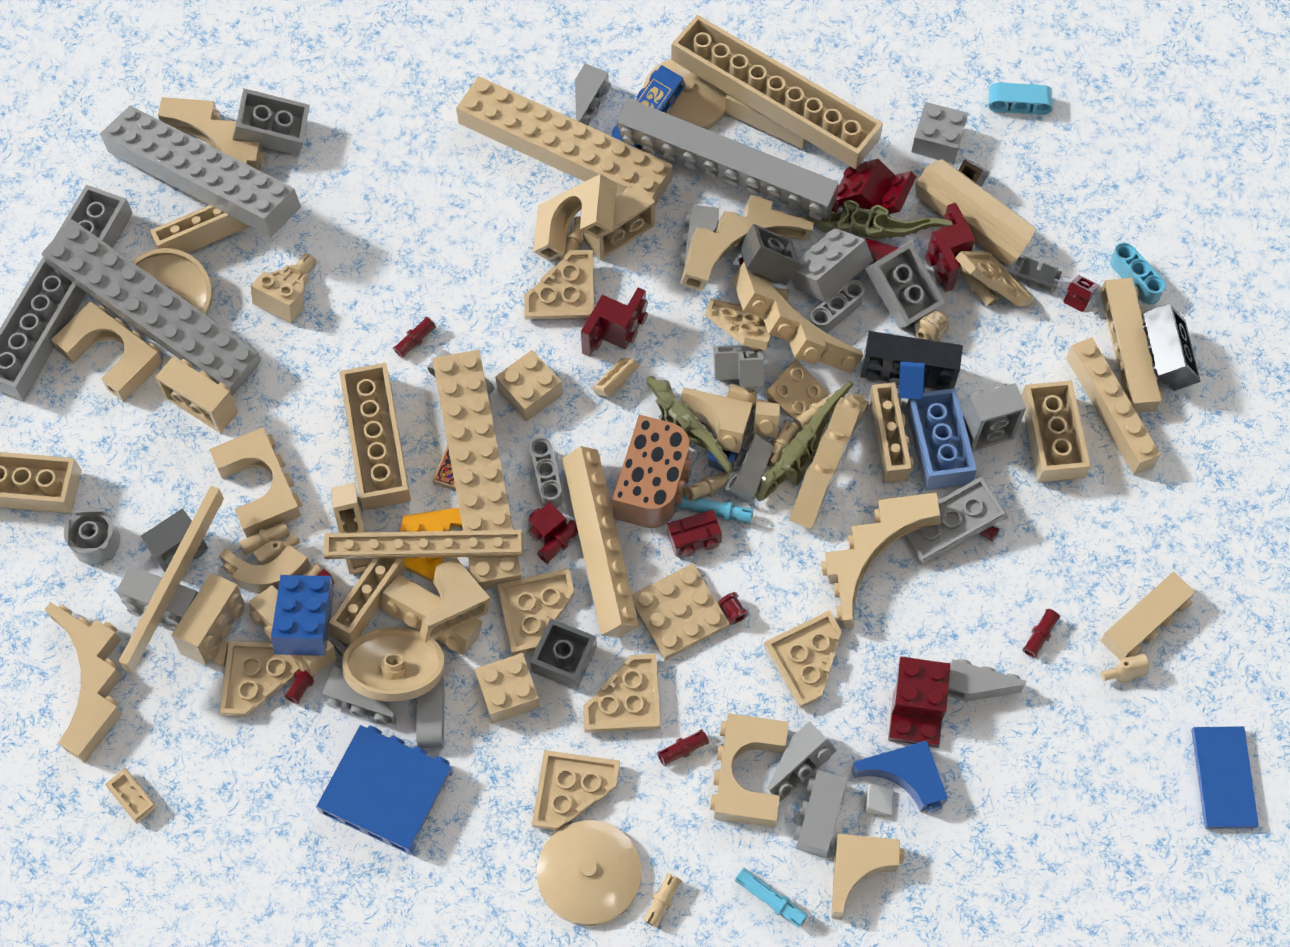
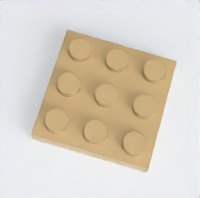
M694 563L632 594L636 613L664 661L728 628L730 624Z

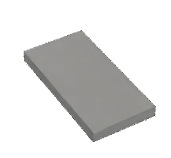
M981 476L938 500L941 524L921 528L905 535L923 565L1008 516L984 477Z

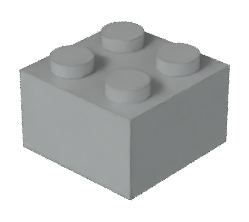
M925 102L911 152L954 163L968 113Z

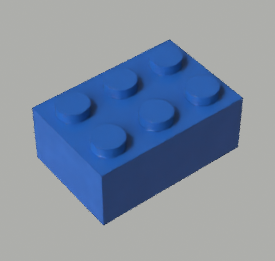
M280 576L271 632L274 655L325 656L334 596L331 576Z

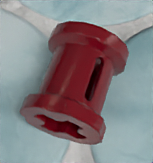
M737 592L727 594L718 602L719 607H723L728 615V622L731 625L741 622L749 614L748 610L744 609L739 602Z

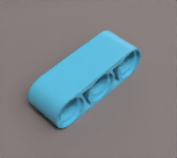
M994 83L989 87V109L993 112L1049 114L1053 110L1052 88L1046 85Z
M1126 242L1119 243L1111 257V267L1121 278H1133L1134 286L1138 287L1139 298L1144 303H1157L1165 289V281L1131 244Z

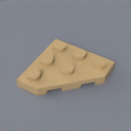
M570 250L555 267L553 266L541 278V281L533 289H530L524 295L525 319L589 318L594 309L593 250Z
M961 251L955 257L960 263L962 271L977 278L991 290L997 291L1014 305L1020 307L1030 306L1035 300L992 253Z
M710 299L706 309V317L743 346H748L756 351L767 350L771 335L768 334L762 317L743 311L740 304Z
M569 569L497 584L512 656L535 651L550 618L557 621L574 596Z
M830 610L764 642V647L799 709L821 699L842 632Z
M229 641L220 705L221 716L247 717L292 680L297 671H301L296 665L295 659L291 655H274L272 642Z
M656 654L631 655L624 662V665L600 687L601 689L593 698H590L583 705L585 733L661 729Z
M544 750L532 827L558 831L617 788L620 761Z

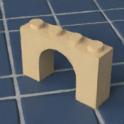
M599 174L539 204L533 252L549 261L564 255L569 225L581 209L580 230L596 239L613 232L617 184L606 176Z
M90 301L51 339V342L55 349L73 364L93 344L99 341L116 340L124 345L121 359L101 380L108 391L124 402L163 363L159 356L160 351L152 343L146 344L142 336L135 330L130 332L119 318L113 319L109 316L110 313L103 306L99 305L97 307Z
M263 427L209 449L222 479L248 468H262L273 475L272 485L263 497L234 509L247 538L259 533L258 530L262 528L266 530L282 521L286 523L301 516L299 507L302 506L297 493L292 494L290 487L294 485L289 473L283 474L281 469L285 467L280 453L275 455L273 448L277 447L272 434L266 435Z
M728 713L727 721H722L720 736L725 737L724 746L719 745L717 760L722 761L721 769L715 770L713 785L718 786L717 795L712 794L710 810L715 811L714 819L768 827L776 826L780 796L751 792L744 789L736 782L732 774V764L740 754L748 750L784 753L789 722Z

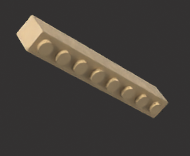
M580 446L562 458L601 636L620 638L639 627L637 613L599 452L597 449Z

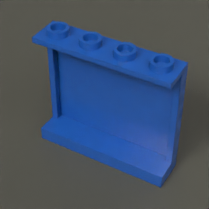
M360 725L316 807L321 814L412 855L416 847L414 842L448 776L453 775L452 767L448 760L440 756H436V758L430 757L424 749L418 746L408 747L404 745L405 742L396 736L388 738L382 735V731L374 726L369 725L366 728Z

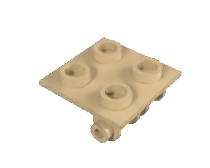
M795 359L766 390L768 394L766 399L770 403L776 402L780 404V407L794 420L795 417L808 410L811 404L818 403L827 391Z

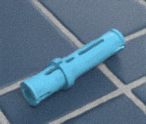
M685 494L679 507L680 509L698 513L714 510L715 515L724 518L725 521L731 519L751 524L754 510L733 505V502L723 503L704 498L689 501Z
M745 867L737 875L735 882L770 906L777 916H783L798 929L802 926L808 914L790 902L789 897L782 896Z

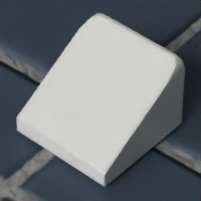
M868 784L865 813L891 816L893 790L875 784Z

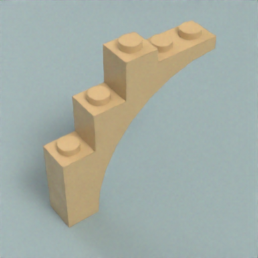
M162 97L158 112L160 121L197 137L217 150L259 171L261 165L265 164V151H262L259 142L233 140L236 121L220 120V111L217 110L214 101Z
M751 195L745 205L743 217L735 212L724 211L718 222L716 233L707 228H696L690 241L680 285L703 291L714 265L727 252L741 244L753 224L783 237L806 241L813 230L814 223L802 217L785 214L783 211L772 210L773 201L766 200L761 196Z
M743 262L733 278L743 311L762 317L768 334L789 341L794 358L813 365L818 361L852 373L864 356L862 350L830 336L813 325L783 299L766 277L759 274H751L746 269L745 262Z
M847 393L844 398L841 397L837 402L829 426L822 435L814 460L805 474L789 518L790 521L812 529L816 523L843 455L869 405V401L864 400L865 398L862 395Z
M937 493L878 500L879 509H874L876 523L852 526L853 535H848L850 549L825 552L826 561H821L823 576H828L829 584L834 583L835 598L840 597L841 606H836L838 621L843 620L844 629L854 628V607L857 592L865 573L874 560L889 545L903 536L921 528L941 524Z
M50 602L44 610L52 620L69 634L77 651L81 669V689L77 708L70 725L58 743L65 751L85 763L123 714L117 707L119 703L108 695L122 677L117 671L119 666L108 659V656L120 643L121 639L116 633L118 629L109 622L105 621L103 624L95 619L91 624L83 617L76 619L72 616L73 612L66 606L60 604L58 607Z

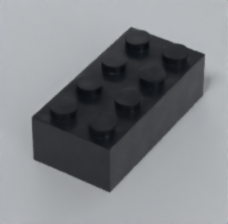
M869 331L860 377L870 381L895 382L896 385H899L901 362L925 363L926 388L936 390L955 388L960 372L963 345Z

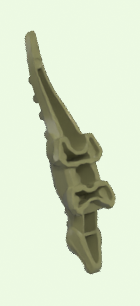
M852 200L843 203V212L835 213L831 211L827 220H816L810 217L809 214L807 217V221L813 222L814 225L824 232L838 228L856 236L873 239H884L887 237L889 239L893 237L904 238L906 235L916 234L918 231L928 229L929 227H948L953 225L950 220L940 218L901 221L891 218L889 211L880 205H875L871 210L860 208L859 204Z
M653 376L647 377V385L658 398L655 402L661 411V415L658 416L659 419L680 426L688 435L689 444L695 443L710 451L728 473H731L732 464L728 461L727 455L723 453L722 447L718 445L717 439H714L713 434L708 432L706 426L701 424L697 416H694L692 408L687 403L683 404L676 399L670 382L668 380H656Z
M847 382L839 390L835 391L831 397L827 398L826 403L818 408L817 414L811 417V421L805 424L803 430L798 432L790 444L783 448L780 460L762 475L759 490L755 494L757 501L765 500L786 480L791 481V484L794 486L801 482L804 476V468L809 462L814 460L819 446L818 443L831 413L834 411L840 398H844L854 383Z

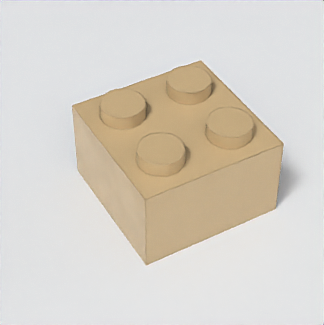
M533 350L495 376L497 390L526 421L563 395L562 381Z
M523 653L475 669L492 724L540 708L539 698Z

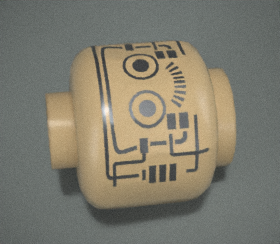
M932 310L916 320L914 329L917 338L939 341L949 329L947 316L942 311Z

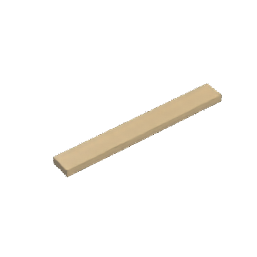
M214 486L209 488L119 659V663L124 670L133 673L224 500L219 488Z
M523 530L324 534L325 559L523 556Z

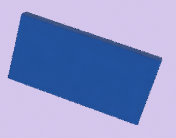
M1244 726L1193 727L1192 737L1205 829L1257 828L1259 824Z

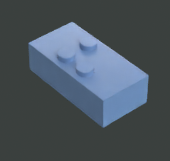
M956 388L923 392V398L920 400L908 399L906 411L925 489L932 490L962 486L974 481L977 469Z

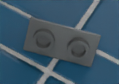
M1023 256V258L1018 257L1016 266H1019V268L1015 267L1012 274L1017 275V279L1024 282H1029V280L1037 282L1039 287L1048 290L1057 288L1058 281H1055V279L1059 280L1062 274L1058 267L1043 263L1040 271L1036 269L1039 261Z

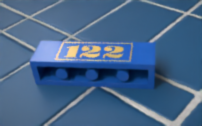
M661 65L658 70L653 71L647 86L639 91L636 101L668 113L686 87L682 76ZM616 124L612 131V137L623 141L618 124ZM636 143L634 145H631L640 150L643 149V146L638 145Z

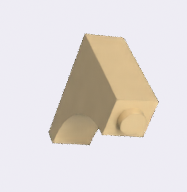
M683 388L680 402L683 404L687 403L692 408L694 416H697L699 420L710 427L722 450L740 453L749 425L753 403Z
M355 482L332 487L333 511L339 533L365 532ZM346 559L349 574L365 571L372 562V559Z
M457 558L448 562H442L436 567L433 584L440 594L441 604L431 615L422 620L420 636L427 642L487 614L490 597Z
M837 834L834 852L832 918H842L849 893L863 879L880 872L897 871L899 864L904 862V848H900V839Z

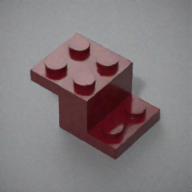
M878 158L859 164L856 169L849 166L844 171L843 178L838 185L836 201H840L839 207L843 206L845 201L852 200L857 202L860 208L871 210L875 205H880L889 211V215L901 211L917 176L912 171L895 175Z
M956 202L947 206L944 219L950 220L953 225L941 227V229L932 232L927 254H925L928 266H932L935 272L937 284L941 285L945 292L953 290L960 268V263L955 257L961 251H972L975 243V237Z
M638 287L628 305L601 295L581 330L582 354L591 357L593 351H597L600 348L602 340L626 350L628 344L635 341L639 325H643L648 317V312H646L648 305L646 290Z
M900 656L897 683L892 697L888 741L908 744L927 741L929 747L939 748L942 720L947 709L951 663Z

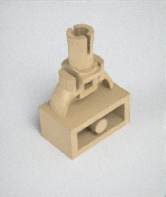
M305 253L296 265H286L282 270L274 271L271 274L264 271L251 285L252 304L292 323L304 309V286L308 282L306 273L316 264V259L312 255L309 256L308 253Z

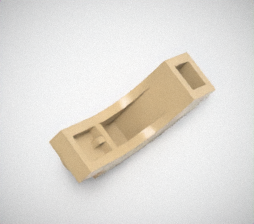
M289 544L275 560L264 565L249 564L226 548L219 555L223 563V569L232 575L235 584L244 590L255 593H262L272 585L278 590L281 575H303L311 567L308 557Z

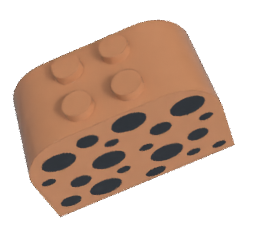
M639 414L612 498L614 519L647 528L661 527L671 520L677 504L682 502L683 495L685 494L684 486L685 483H688L691 474L690 466L692 459H689V438L680 426Z

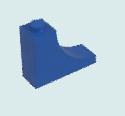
M927 741L855 761L851 768L854 778L880 777L896 783L910 794L920 812L928 810V813L936 812L943 808L942 805L948 799Z

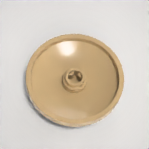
M671 59L657 65L646 78L644 88L649 83L653 71L658 70L661 65L683 77L686 87L667 114L708 130L718 124L726 114L725 99L728 93Z
M161 248L145 252L132 261L205 315L208 314L212 303L211 281L204 267L193 256L181 250ZM131 325L135 330H137V331L140 332L141 334L145 335V334L142 333L140 330H138V329L135 328L133 325Z
M401 627L381 628L361 635L347 647L342 660L343 675L348 685L354 691L367 698L386 702L410 700L429 692L439 683L444 673V654L440 645L434 639L425 642L420 636V631Z
M596 820L578 821L561 828L547 841L538 860L537 880L545 903L557 916L576 925L597 926L618 918L631 906L640 888L641 862L632 841L615 826Z

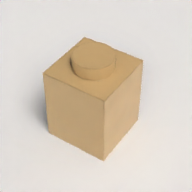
M756 401L754 432L756 434L777 438L780 404Z

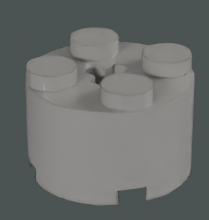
M84 508L76 512L77 515L71 520L69 519L64 527V539L79 561L88 564H98L113 559L120 544V534L112 519L98 508Z

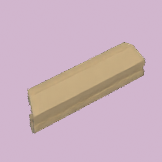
M943 159L928 165L915 182L916 197L943 217L947 206L956 202L975 237V241L1007 266H1010L1018 259L1031 241L1036 230L1032 224Z

